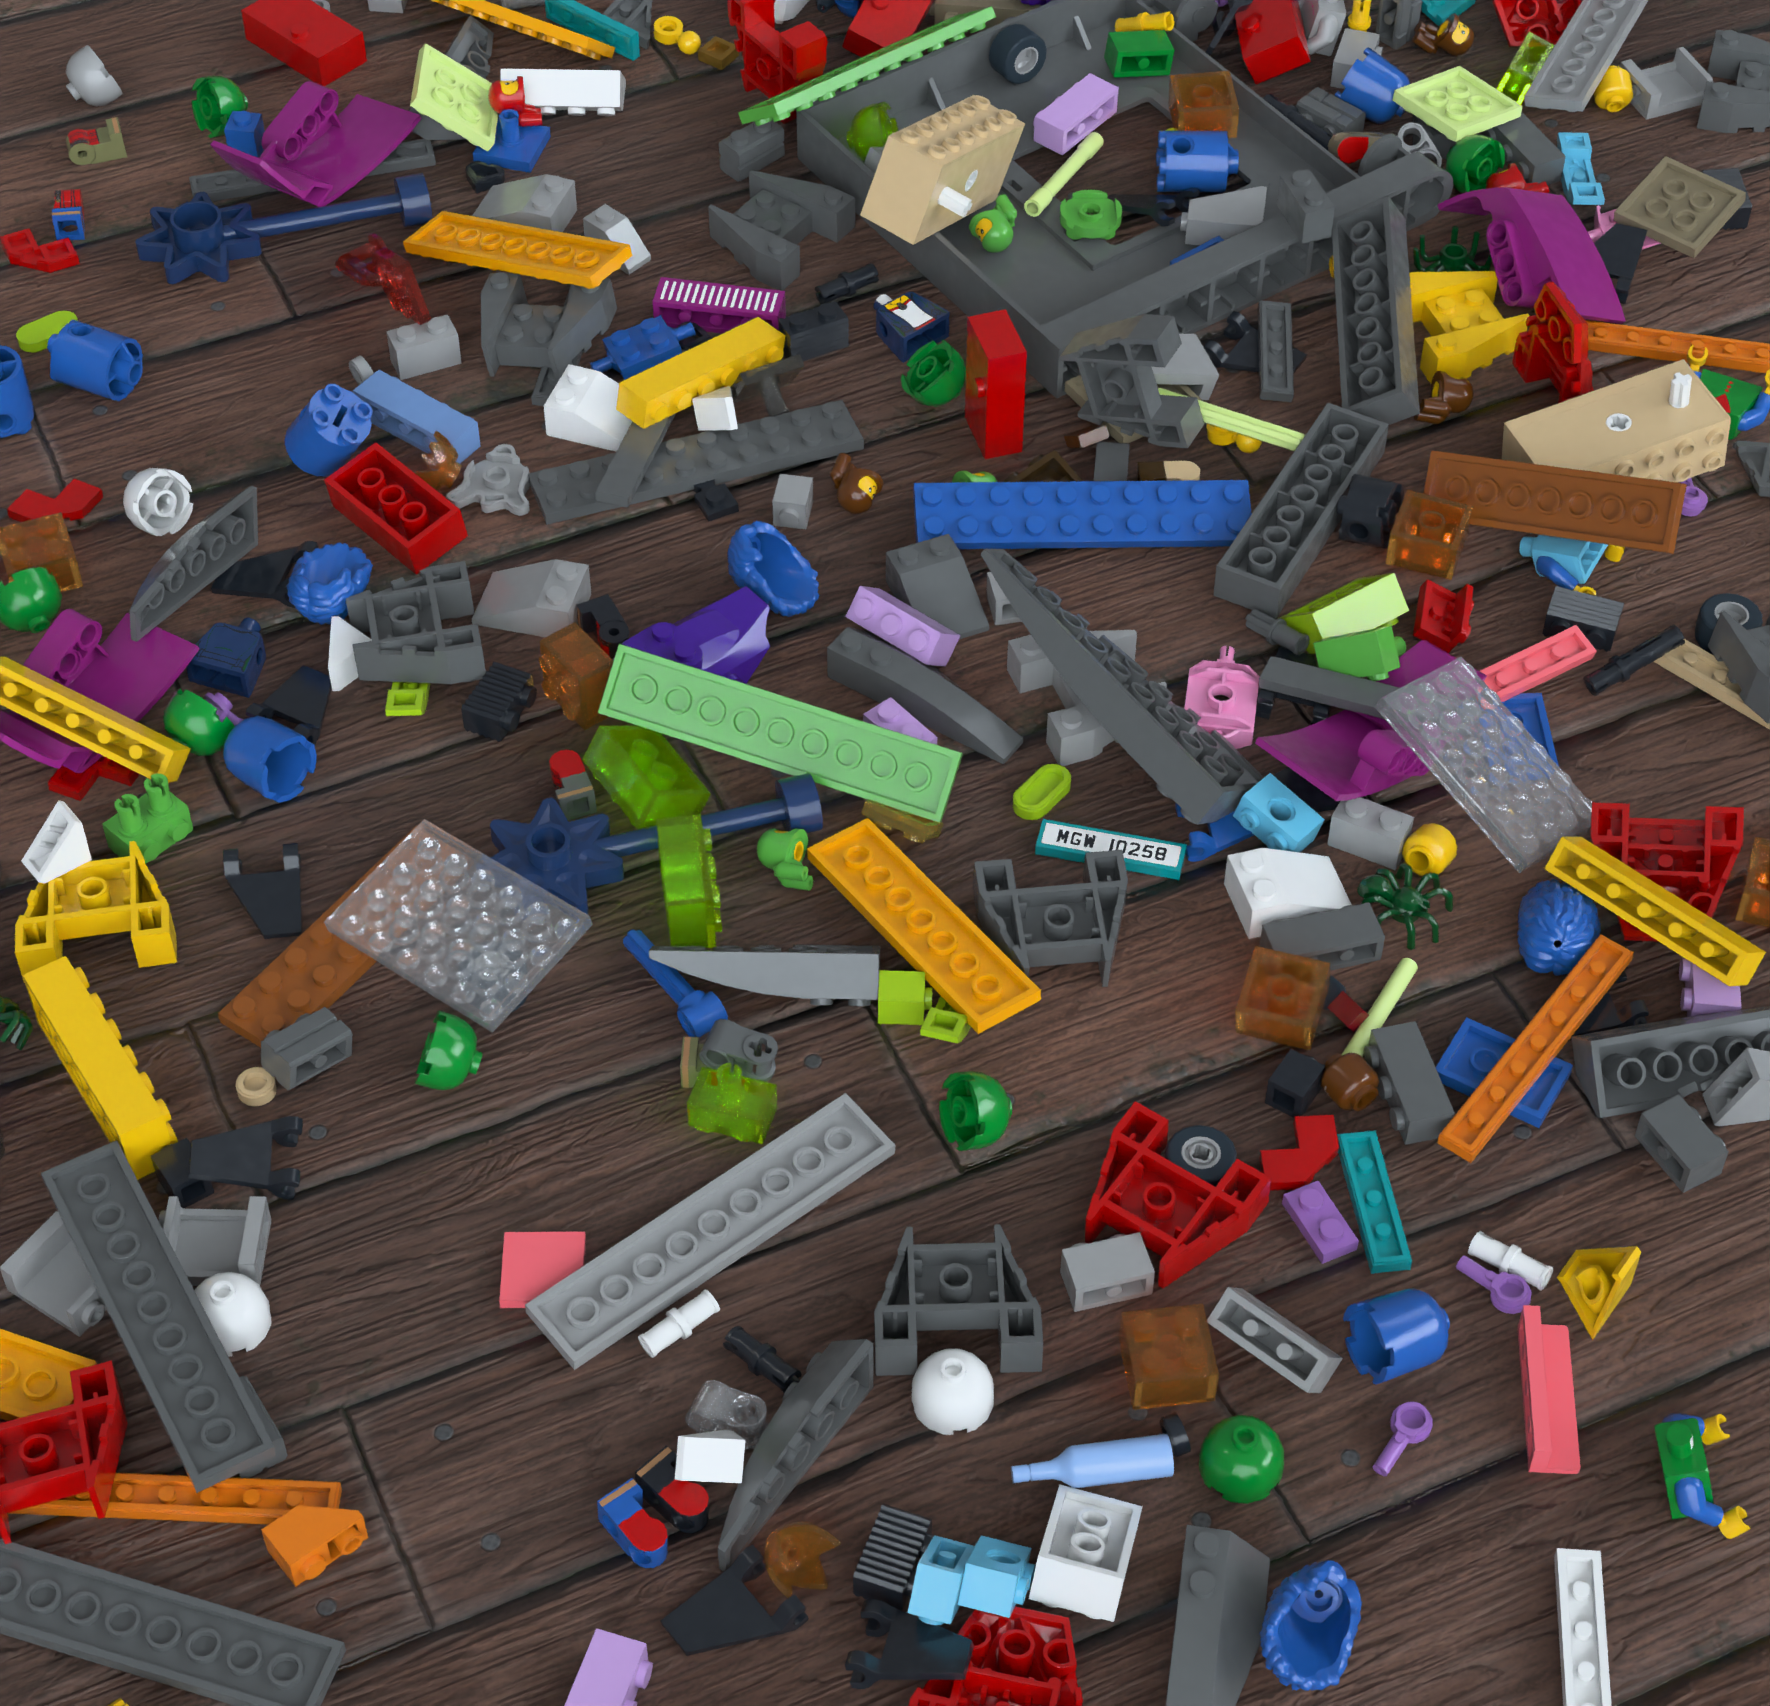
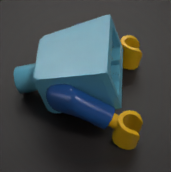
M1538 535V537L1525 536L1520 541L1521 556L1533 558L1536 573L1539 576L1546 577L1558 587L1594 596L1597 595L1593 588L1586 586L1580 588L1577 584L1586 583L1603 553L1608 560L1619 562L1625 547L1544 535Z

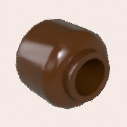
M1338 1053L1325 1062L1321 1086L1340 1109L1360 1111L1376 1099L1379 1092L1377 1089L1379 1077L1361 1055L1357 1053H1347L1344 1055Z

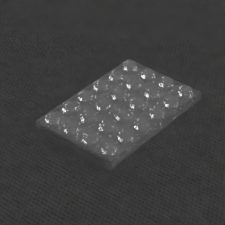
M1462 656L1382 697L1374 706L1519 873L1552 854L1562 836L1579 837L1591 830L1592 801L1583 795L1572 782L1570 776L1560 769L1548 755L1546 749L1537 743L1524 728L1523 723L1500 701L1499 696L1477 675L1474 667L1467 663Z
M425 819L324 921L329 932L492 1033L593 925L590 916Z

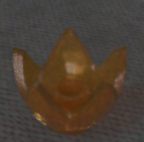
M435 431L434 437L438 442L429 443L432 453L421 454L428 470L414 471V473L435 490H440L442 485L448 488L452 486L463 465L456 461L459 454L451 442L441 433Z
M810 1521L790 1522L779 1527L769 1535L764 1548L765 1567L771 1581L787 1598L791 1597L793 1593L792 1585L807 1589H827V1580L819 1556L839 1546L841 1542L828 1531L813 1525Z

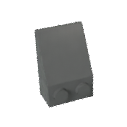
M949 534L886 552V583L895 598L959 634V639L989 631V623L963 556Z

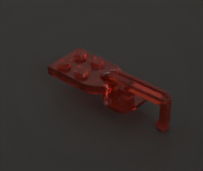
M370 234L368 236L369 243L341 255L335 262L339 271L360 285L382 286L394 310L403 313L407 319L410 318L419 325L432 320L409 261L388 249L383 239L377 234ZM372 257V261L368 263L363 262L364 260Z

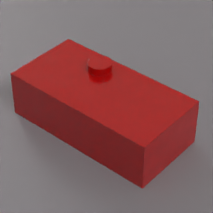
M258 0L241 10L246 40L317 84L326 86L367 62L363 32L312 0Z
M864 0L848 28L842 47L863 57L917 33L934 0Z
M1253 0L1247 10L1235 13L1242 57L1255 84L1311 62L1298 0Z
M1006 309L967 317L965 418L984 459L1019 453L1023 449L1027 351Z
M376 442L324 479L333 507L416 575L420 573V570L428 567L468 537L460 509Z

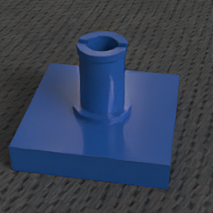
M512 109L504 110L500 113L501 115H499L494 145L488 152L476 146L473 151V161H481L487 165L495 164L502 168L531 173L551 137L550 127L541 125L520 127L518 112Z

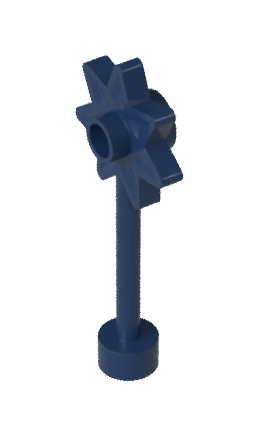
M423 173L394 178V194L253 219L251 206L247 203L218 208L213 204L206 192H198L190 202L181 204L175 209L164 207L151 208L150 215L155 231L138 238L135 242L140 260L164 262L166 279L169 284H177L196 272H202L218 282H226L229 280V260L261 255L260 238L395 213H400L404 227L425 224L433 219L429 192Z
M806 773L776 780V799L611 836L609 817L606 814H598L568 822L557 801L554 798H546L542 801L530 824L502 819L491 821L492 842L499 850V853L477 866L478 884L483 889L513 891L514 915L518 922L529 920L548 905H556L575 918L584 919L588 916L587 888L620 882L624 879L623 860L621 857L782 821L786 832L795 828L803 829L806 833L822 830L823 816L818 791L811 774Z

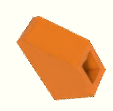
M297 1505L261 1529L267 1551L295 1587L305 1580H311L319 1576L327 1565L342 1555L353 1553L368 1538L364 1517L359 1510Z

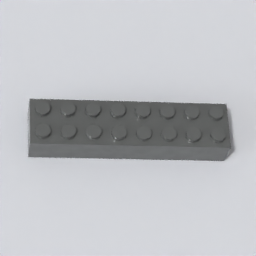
M1387 196L1333 218L1332 243L1342 408L1391 425L1420 414L1406 220L1390 197Z
M1327 403L1216 566L1213 596L1251 610L1257 609L1276 619L1342 519V515L1337 513L1338 502L1342 495H1348L1352 476L1354 474L1370 476L1384 455L1389 424Z

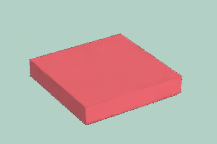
M504 1232L499 1297L500 1308H525V1304L585 1265L586 1249L585 1232Z

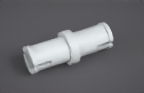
M1482 1231L1476 1233L1468 1249L1469 1255L1499 1268V1273L1507 1272L1508 1274L1518 1275L1540 1291L1546 1287L1553 1272L1552 1266H1547L1523 1254L1520 1247L1514 1244L1509 1247L1485 1235Z
M705 1289L701 1294L679 1309L672 1308L667 1311L665 1319L644 1334L638 1336L639 1342L646 1353L654 1358L660 1351L670 1346L679 1338L687 1339L691 1336L692 1329L714 1313L719 1312L720 1307L713 1295Z

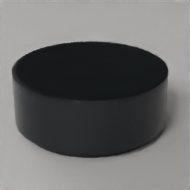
M1173 1412L1161 1417L1159 1421L1162 1434H1168L1173 1456L1179 1457L1191 1452L1187 1433L1178 1414Z

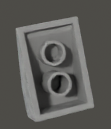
M544 174L493 185L472 216L563 232L577 211L575 180Z
M554 559L493 572L472 617V624L571 642L578 627L576 605L589 601L591 596L589 565Z

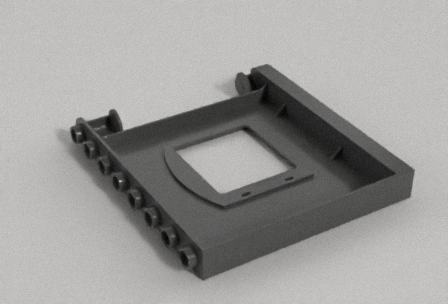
M1051 0L1036 9L1017 17H1009L998 25L972 36L964 37L918 59L905 62L902 66L881 73L880 76L864 82L861 80L857 82L858 86L836 92V96L824 101H814V106L796 112L798 160L825 185L832 186L855 197V212L968 317L1006 309L1027 351L1026 371L1056 399L1067 394L1064 392L1065 381L1081 375L1077 362L1061 361L1060 355L1078 332L1143 314L1174 316L1179 334H1193L1229 317L1233 311L1239 312L1258 303L1259 300L1267 299L1329 269V259L1333 256L1332 233L1329 238L1307 243L1300 242L1277 207L1280 175L1310 169L1335 206L1334 218L1389 196L1405 217L1406 232L1435 217L1441 211L1438 209L1437 204L1449 199L1453 189V178L1448 171L1439 168L1420 152L1411 154L1402 148V141L1395 134L1384 135L1372 144L1363 156L1358 174H1356L1193 43V41L1198 39V32L1205 31L1214 20L1218 9V3L1215 0ZM1169 11L1174 17V27L1171 31L1165 32L1175 50L1170 75L1113 77L1104 59L1108 32H1116V20L1118 18L1137 17L1139 13L1144 12L1151 15ZM1013 24L1025 25L1041 37L1047 47L1046 59L1041 70L1030 81L1022 84H1014L1008 81L991 67L989 61V50L993 40L999 32ZM1091 73L1119 87L1117 112L1112 116L1139 104L1149 102L1178 127L1188 131H1227L1228 143L1239 151L1238 174L1236 175L1248 184L1235 191L1259 186L1267 187L1264 221L1170 265L1171 260L1200 246L1185 244L1186 231H1180L1181 216L1175 218V223L1169 226L1159 225L1117 245H1111L1101 238L1071 239L1066 235V229L1060 223L1061 202L1055 196L1040 215L1033 217L1026 213L1024 209L1025 202L1042 185L1014 160L1044 147L1034 141L1033 121L1036 114L1054 102L1058 96L1063 95L1072 88L1076 82H1079ZM972 95L987 98L992 106L1000 110L1011 111L1017 116L1016 119L1025 123L998 196L1007 195L1017 211L1014 222L1015 226L1012 227L1014 232L1013 240L1006 250L998 253L986 251L982 246V242L973 236L969 230L971 219L981 212L993 210L996 206L995 201L914 245L860 215L875 175L864 165L870 147H885L889 135Z

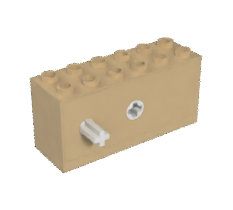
M972 95L889 135L860 215L914 245L992 203L998 197L1025 123L1016 119L1017 116L1011 111L1000 110L992 106L987 98Z
M1682 359L1504 422L1502 460L1678 483L1705 472L1714 471L1725 465L1731 417L1686 361Z

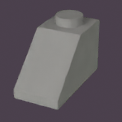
M604 204L583 218L584 236L630 245L633 256L619 268L628 275L651 260L650 253L625 215Z

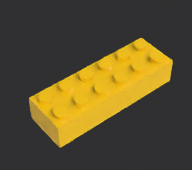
M64 956L24 974V982L37 1023L110 1143L118 1141L137 1180L155 1172L151 1155L159 1152L167 1145L178 1142L168 1122L171 1120V1115L162 1098L155 1101L152 1096L155 1091L146 1072H137L135 1067L138 1066V1062L130 1046H121L119 1040L122 1037L112 1018L105 1020L103 1014L106 1012L96 992L89 994L87 988L90 986L81 967L74 969L68 958Z

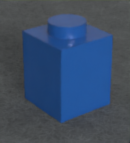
M232 111L224 128L227 146L254 157H260L264 151L262 136L265 132L262 114Z

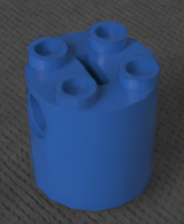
M1159 131L1158 148L1156 149V167H1159L1157 192H1182L1189 188H1197L1199 192H1225L1227 177L1230 174H1238L1239 151L1228 143L1227 131Z
M71 320L60 330L59 334H52L48 340L47 349L51 353L50 378L54 381L111 400L120 401L133 391L142 376L143 354L141 345L136 339L77 320Z
M0 345V437L25 434L32 428L31 421L34 418V406L22 359L15 350Z
M328 384L324 389L318 390L286 431L284 440L286 451L293 463L304 472L314 476H330L348 461L369 435L373 413L371 406L367 402L362 401L353 392L341 388L337 384Z

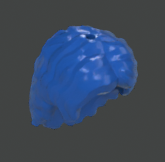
M755 521L751 525L747 524L736 530L735 535L731 537L727 552L728 570L734 583L740 588L747 586L768 604L775 614L791 617L799 613L804 614L808 609H811L819 599V582L816 580L818 572L812 569L808 560L801 555L796 547L792 546L786 536L780 533L773 525L762 521Z
M340 542L335 545L326 544L320 549L315 548L313 552L305 551L303 556L296 561L297 564H295L293 572L288 579L289 583L286 587L289 602L295 606L300 614L314 623L321 625L325 623L331 624V616H339L345 619L348 615L346 598L361 593L366 589L373 564L370 559L366 558V554L363 553L362 549L357 547L350 548L348 544Z
M1557 879L1537 883L1535 887L1530 888L1528 893L1522 897L1518 911L1517 941L1520 946L1519 952L1525 960L1527 967L1538 973L1553 971L1555 976L1570 973L1601 932L1600 919L1595 902L1566 882L1560 883ZM1556 940L1561 941L1559 946L1554 945Z
M1326 1560L1319 1563L1314 1562L1311 1565L1306 1564L1301 1570L1282 1580L1281 1584L1273 1590V1594L1267 1604L1268 1608L1262 1623L1263 1628L1259 1633L1262 1656L1266 1658V1668L1269 1670L1273 1669V1674L1279 1678L1281 1684L1285 1686L1291 1684L1292 1690H1323L1330 1685H1338L1340 1677L1348 1666V1658L1351 1656L1353 1640L1361 1620L1362 1601L1356 1582L1352 1579H1347L1346 1572L1339 1563Z

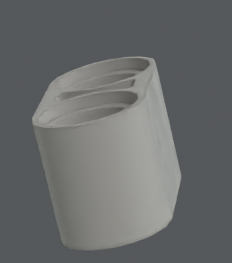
M1410 122L1404 124L1398 133V137L1402 141V148L1410 154L1415 152L1422 153L1441 168L1442 158L1424 128L1417 123ZM1408 134H1416L1420 141L1416 145L1409 146L1403 139Z

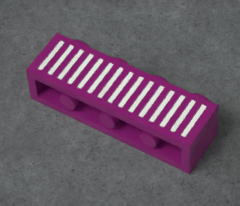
M661 277L653 299L654 318L661 315L667 326L671 328H677L678 325L684 322H694L706 332L720 334L759 317L779 331V319H785L786 317L785 291Z

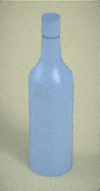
M1168 1434L1072 1445L1052 1460L1031 1463L1029 1465L1011 1466L1013 1483L1054 1479L1062 1481L1072 1488L1171 1477L1174 1474L1173 1453Z

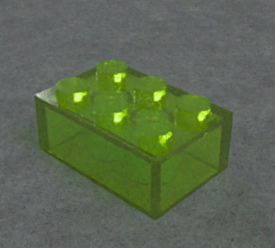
M599 726L582 759L591 770L593 776L611 795V799L619 805L629 818L630 823L637 829L700 816L711 795L661 733L640 726Z
M701 814L656 819L659 864L670 946H705V949L713 948L716 946L715 932H722L720 909L714 910V908H721L719 886L716 885V881H711L716 879L715 859L711 853H706V851H712L710 828L703 829Z

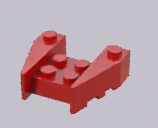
M727 0L729 22L731 26H736L738 39L734 40L735 49L737 52L742 51L744 68L740 69L746 92L758 88L768 98H771L823 75L827 61L826 47L828 41L822 30H819L810 21H807L780 33L775 30L774 3L776 0ZM796 110L790 112L791 116L781 120V122L785 124L796 119Z
M1135 1101L1113 1129L1108 1152L1103 1161L1099 1181L1086 1216L1085 1243H1093L1106 1224L1125 1235L1140 1232L1145 1247L1162 1256L1159 1264L1158 1286L1164 1289L1250 1229L1269 1203L1271 1177L1236 1159L1217 1186L1211 1185L1160 1156L1167 1146L1169 1120Z
M112 1360L70 1371L74 1404L0 1423V1537L4 1544L12 1543L8 1513L80 1493L89 1492L98 1519L105 1518L128 1424L123 1393Z

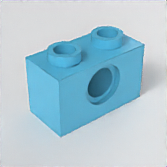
M1271 773L1242 796L1233 815L1245 829L1251 831L1269 849L1299 853L1314 841L1325 820Z
M934 1535L917 1565L908 1608L909 1614L917 1615L919 1620L930 1625L952 1623L960 1608L958 1600L965 1565L975 1546Z
M980 1536L965 1565L958 1605L1010 1618L1015 1605H1023L1027 1590L1030 1591L1036 1568L1035 1564L1029 1563L1031 1548Z

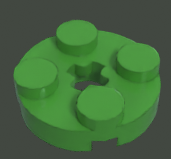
M1077 191L1072 194V199L1066 202L1065 198L1061 202L1060 223L1066 229V235L1071 239H1111L1115 236L1116 230L1121 225L1122 206L1120 202L1115 198L1114 203L1107 198L1108 193L1103 191Z

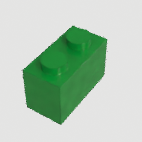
M1165 30L1108 32L1104 59L1113 77L1170 75L1175 50Z

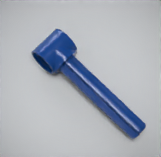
M631 929L627 932V936L623 938L624 946L678 1005V1020L689 1037L700 1038L710 1032L716 1020H728V1015L722 1002L713 992L695 991L676 969L650 959L649 949L654 945L641 930L635 931Z

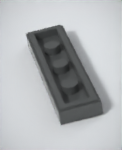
M1259 300V397L1263 400L1292 402L1291 303Z

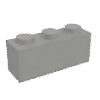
M1227 1287L1206 1321L1307 1393H1321L1343 1359L1243 1288Z

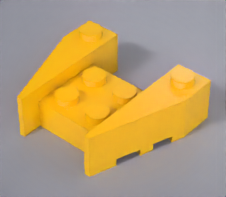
M1495 271L1409 273L1413 323L1421 321L1432 336L1424 338L1420 369L1430 384L1437 371H1443L1453 378H1469L1472 371L1478 367L1484 369L1490 366L1493 359L1503 353L1509 355L1514 352L1519 333L1527 331L1528 326H1526L1525 321L1529 317L1528 313L1504 319L1494 306L1498 282Z
M135 841L129 842L130 856L89 861L45 884L38 882L36 889L30 891L27 898V909L24 915H19L15 924V955L22 978L24 974L63 957V940L131 931V939L139 968L177 963L176 932L169 904L165 897L162 896L153 874L150 873Z

